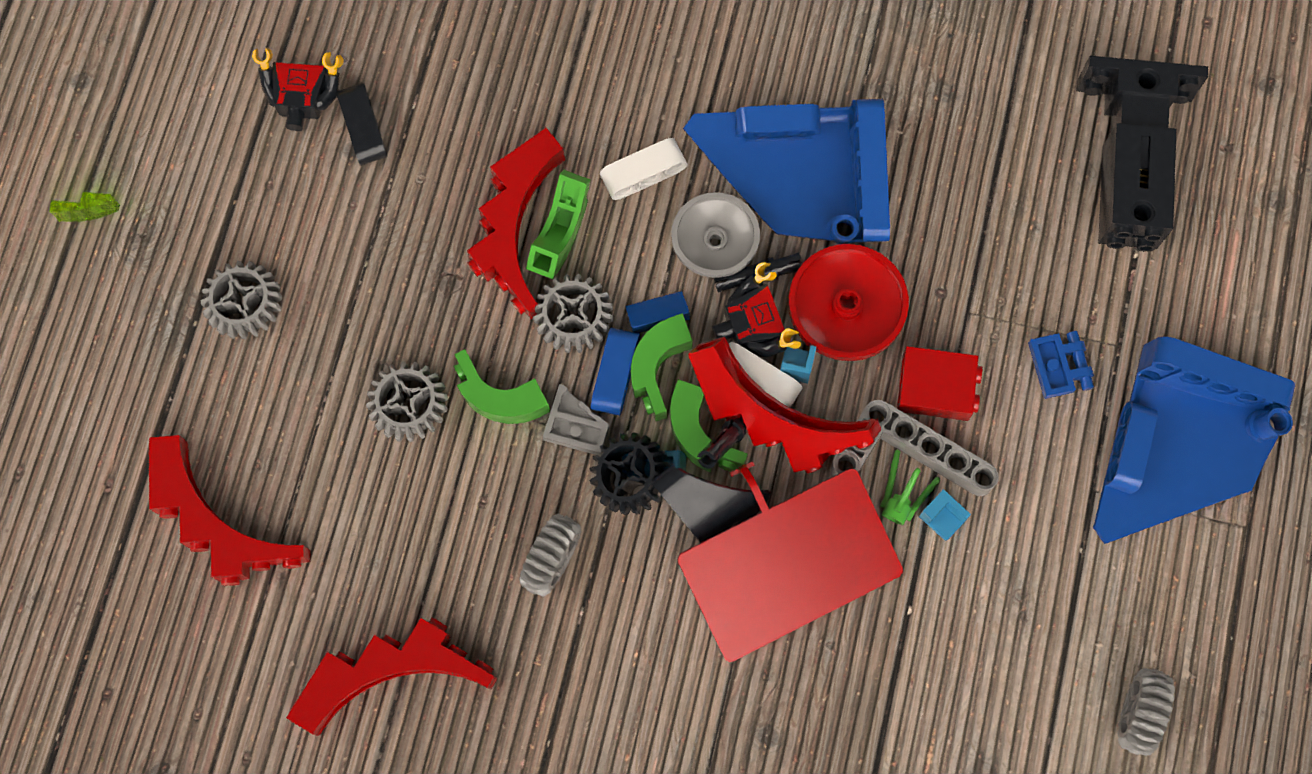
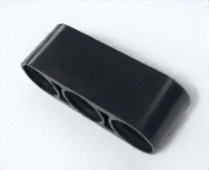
M364 83L336 91L359 165L388 157Z

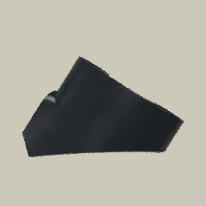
M673 464L651 481L700 543L755 516L761 511L751 490L714 483L690 474L682 468H676ZM760 490L767 503L771 492L769 490Z

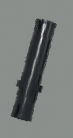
M800 253L778 259L773 257L767 258L766 263L771 264L766 267L764 271L765 276L770 272H776L774 280H778V276L797 272L803 264L799 262L801 259ZM758 264L747 266L730 276L714 278V282L718 283L716 284L717 292L739 287L747 278L755 274Z
M742 416L737 419L727 420L723 424L722 430L699 452L698 457L700 458L698 462L701 466L707 469L713 468L734 443L740 442L745 437L747 428Z

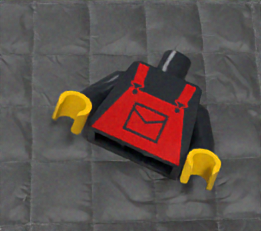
M265 48L267 58L262 60L259 58L258 49H255L252 57L261 66L258 69L261 88L269 104L276 108L280 116L287 117L285 125L287 129L302 131L304 118H320L322 111L326 110L336 99L340 75L337 72V68H340L344 62L341 55H336L335 65L330 62L331 53L329 52L323 55L322 63L324 66L273 62V66H269V62L273 57L272 51L269 48Z
M761 262L756 266L755 274H752L741 283L728 299L724 311L727 321L713 325L712 330L715 339L725 337L727 340L733 338L735 343L753 354L768 358L785 351L787 347L798 349L801 346V342H791V337L799 332L790 328H784L768 284L763 285L764 280H774L776 272H770L765 276L764 271L771 263Z

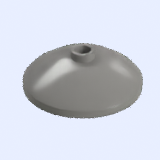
M705 193L689 200L678 211L672 225V245L679 260L696 274L712 278L726 277L741 271L754 258L760 241V227L752 209L741 199L726 193ZM716 238L721 243L719 245H712L710 241Z

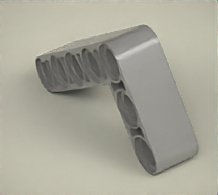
M882 400L871 401L857 420H870L869 413L872 411H878L883 415L884 421L879 422L881 431L875 438L874 443L864 448H857L856 446L846 448L843 452L836 454L831 466L832 476L842 472L838 467L840 461L850 462L853 465V469L859 473L879 439H882L974 495L984 496L989 494L999 480L998 471L993 465ZM901 426L907 428L910 432V437H899L895 428ZM922 443H932L935 445L937 452L934 454L926 453L922 448ZM949 459H959L963 464V469H953L949 465ZM979 473L986 475L989 479V485L982 486L977 483L975 475Z

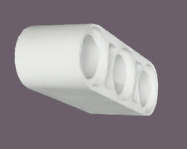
M667 138L607 165L600 171V176L613 200H620L678 174L687 167V162L675 139Z
M730 342L729 346L735 358L749 377L767 394L787 407H791L803 389L802 385L794 378L739 344Z

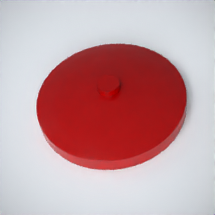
M840 244L816 252L799 267L791 283L788 308L794 329L799 332L798 335L809 347L811 345L816 346V352L831 359L858 361L881 353L895 341L907 318L909 296L903 276L887 257L865 246Z

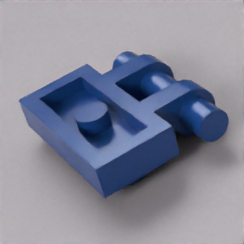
M1078 331L1066 334L1067 344H1062L1060 334L1035 338L1028 342L1044 399L1074 393L1076 390L1075 380L1080 381L1083 391L1094 388L1091 378L1094 376L1092 367L1087 364L1084 354L1086 351L1085 343L1080 341ZM1066 355H1072L1076 369L1070 370Z

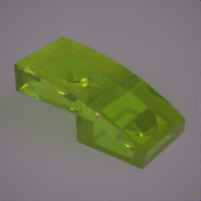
M82 192L80 203L51 200L49 212L59 222H81L119 211L120 204L111 194Z

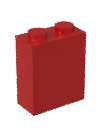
M906 346L902 355L897 409L904 413L969 421L973 412H978L980 395L975 394L976 383H981L983 367L978 366L979 356Z

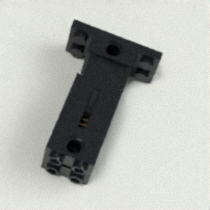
M1089 56L1077 80L1076 92H1085V94L1090 96L1105 94L1104 115L1111 116V133L1102 147L1098 244H1106L1109 248L1120 249L1125 246L1137 247L1139 251L1149 252L1158 249L1173 230L1177 129L1169 128V108L1173 103L1184 104L1192 102L1208 78V66Z

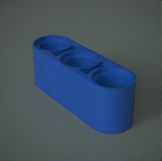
M610 328L592 395L591 410L621 415L631 378L632 358L640 340L639 333Z

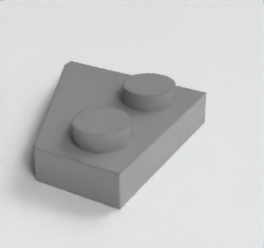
M559 384L543 433V441L601 456L600 446L605 444L609 424L600 416L590 411V408L584 402L574 397L567 387Z

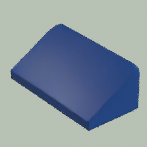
M682 291L625 306L630 326L634 333L648 331L661 321L682 313L685 321L690 320V312Z

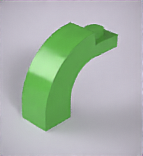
M566 170L560 173L548 219L539 236L531 244L526 266L527 270L550 279H554L560 271L580 229L588 204L586 197L591 179Z
M683 313L665 319L652 327L640 340L632 358L631 381L634 397L638 398L646 395V397L642 398L647 415L653 413L656 422L667 418V410L656 382L657 372L662 363L669 357L691 350L693 346V340Z
M465 349L454 354L458 361L454 368L462 382L457 387L467 404L483 417L500 423L519 424L535 420L550 412L549 404L536 379L514 389H495L487 385L480 378Z
M678 379L670 407L673 436L680 450L685 453L692 463L705 471L711 472L712 468H704L698 462L700 458L698 457L699 452L711 441L702 430L699 422L705 396L701 387ZM730 448L717 462L719 463L718 466L730 472L746 464L748 453Z

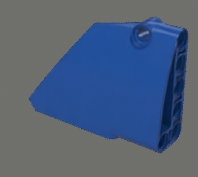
M883 99L853 100L849 107L820 108L816 104L740 107L736 109V112L694 113L684 126V131L776 234L829 240L839 245L890 240L885 108ZM840 223L848 224L852 231L851 235L841 236L837 232V225Z
M1158 337L1144 344L1130 401L1123 407L1119 418L1093 526L1103 543L1115 541L1252 491L1278 437L1287 434L1293 426V420L1288 411L1291 408L1295 382L1176 338ZM1270 420L1273 422L1274 429L1270 424Z

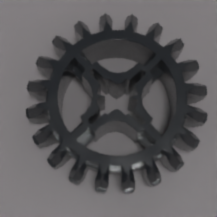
M632 432L629 438L625 433H620L619 442L613 437L609 438L610 447L600 446L603 452L602 456H593L598 465L589 468L590 472L596 474L595 477L589 480L592 485L597 486L593 490L594 495L601 497L600 503L602 505H609V509L613 512L620 510L623 515H629L631 510L636 515L640 514L641 506L646 510H651V500L657 503L661 502L660 497L657 495L659 491L651 481L670 466V463L664 461L667 453L663 450L659 451L660 444L656 441L651 442V438L647 435H643L640 438L639 434ZM629 453L625 460L617 462L620 457ZM646 456L650 463L649 477L644 472ZM623 469L625 471H634V473L640 476V478H636L634 476L630 478L621 470ZM612 471L616 474L615 490H613L611 485ZM644 486L638 493L628 496V494H632L636 487Z

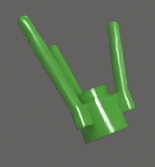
M895 450L885 496L880 507L884 509L881 514L883 517L896 524L904 525L906 520L911 521L914 513L940 482V478L935 477L912 506L909 507L911 501L908 497L921 472L920 468H915L902 495L895 494L891 498L900 457V450Z

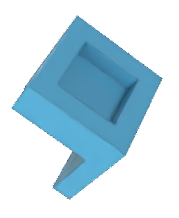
M811 345L809 351L787 347L780 370L796 381L808 384L816 346Z
M943 489L922 511L919 518L943 540L947 541L971 514Z

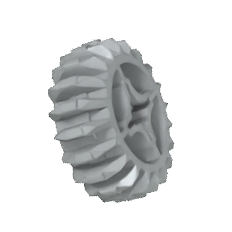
M237 260L235 268H232L230 264L226 263V271L222 273L220 270L215 269L217 278L215 280L207 278V283L211 287L202 289V293L206 296V298L200 300L201 305L206 308L203 311V315L209 319V325L212 328H217L218 333L221 335L228 333L231 339H235L239 333L240 337L246 340L248 332H251L254 337H258L259 332L257 329L262 327L263 330L268 331L269 327L266 322L268 320L276 322L277 318L273 312L281 311V306L277 303L283 300L282 295L277 292L280 290V285L274 281L275 277L271 272L266 273V269L262 265L256 267L253 262L249 261L244 267V264ZM251 281L260 285L244 287L240 282ZM229 289V292L227 293V295L223 297V295L225 294V292ZM239 291H240L241 294L244 296V297H243V301H244V302H242L243 305H244V308L240 305V303H241V300H240L241 296H240V294H239ZM259 303H261V305L259 306V308L254 312L255 307H256ZM240 313L244 318L229 319L223 315Z
M566 274L564 275L565 282L560 283L557 278H554V287L545 285L543 289L546 295H537V301L540 304L535 308L537 315L533 317L535 324L539 325L537 327L538 334H545L543 338L545 343H550L554 340L553 347L556 350L564 344L566 353H570L571 347L576 346L577 352L581 353L583 344H586L589 349L594 347L592 339H595L597 342L603 341V336L600 332H609L610 328L606 323L613 321V315L609 313L613 310L612 303L607 302L609 294L607 292L601 293L602 285L600 283L592 287V278L588 277L583 283L581 275L577 274L575 281H570L569 275ZM571 294L580 295L575 299H569L565 297ZM593 302L597 307V315L591 324L585 313ZM556 303L561 313L557 317V322L552 325L549 315L552 306ZM567 310L573 313L578 311L579 317L573 314L568 316ZM570 328H578L581 330V332L577 333H566V331Z
M402 361L400 369L397 370L394 365L390 364L389 369L391 373L386 375L384 371H380L381 382L377 380H372L371 382L376 390L367 391V396L372 399V401L366 403L367 409L372 410L369 418L371 421H377L375 424L378 431L384 429V435L387 438L395 433V439L400 442L404 434H406L408 441L413 442L414 434L418 433L420 438L424 439L425 433L423 430L426 428L430 432H435L436 429L432 424L433 421L437 423L443 422V418L438 413L447 412L446 405L442 404L448 400L447 394L442 392L446 387L443 382H438L439 376L436 372L430 374V368L426 365L419 369V364L413 362L410 369H408L406 362ZM416 381L426 387L411 389L406 387L404 382ZM393 387H395L396 392L394 397L388 400L387 404L384 405L388 393ZM403 391L405 392L407 397H410V407L412 409V412H410L408 407L404 405L405 397L403 395ZM430 398L426 412L419 417V408ZM404 414L410 418L411 422H396L388 418V416Z
M559 513L552 516L546 522L531 546V550L522 566L523 569L520 572L519 578L521 586L525 587L527 591L542 597L554 589L578 545L581 534L580 524L576 523L574 519Z
M1144 668L1134 676L1133 682L1126 693L1118 723L1119 730L1117 735L1121 748L1129 750L1128 752L1144 756L1151 755L1158 748L1173 709L1172 703L1175 688L1173 678L1170 675L1156 669Z

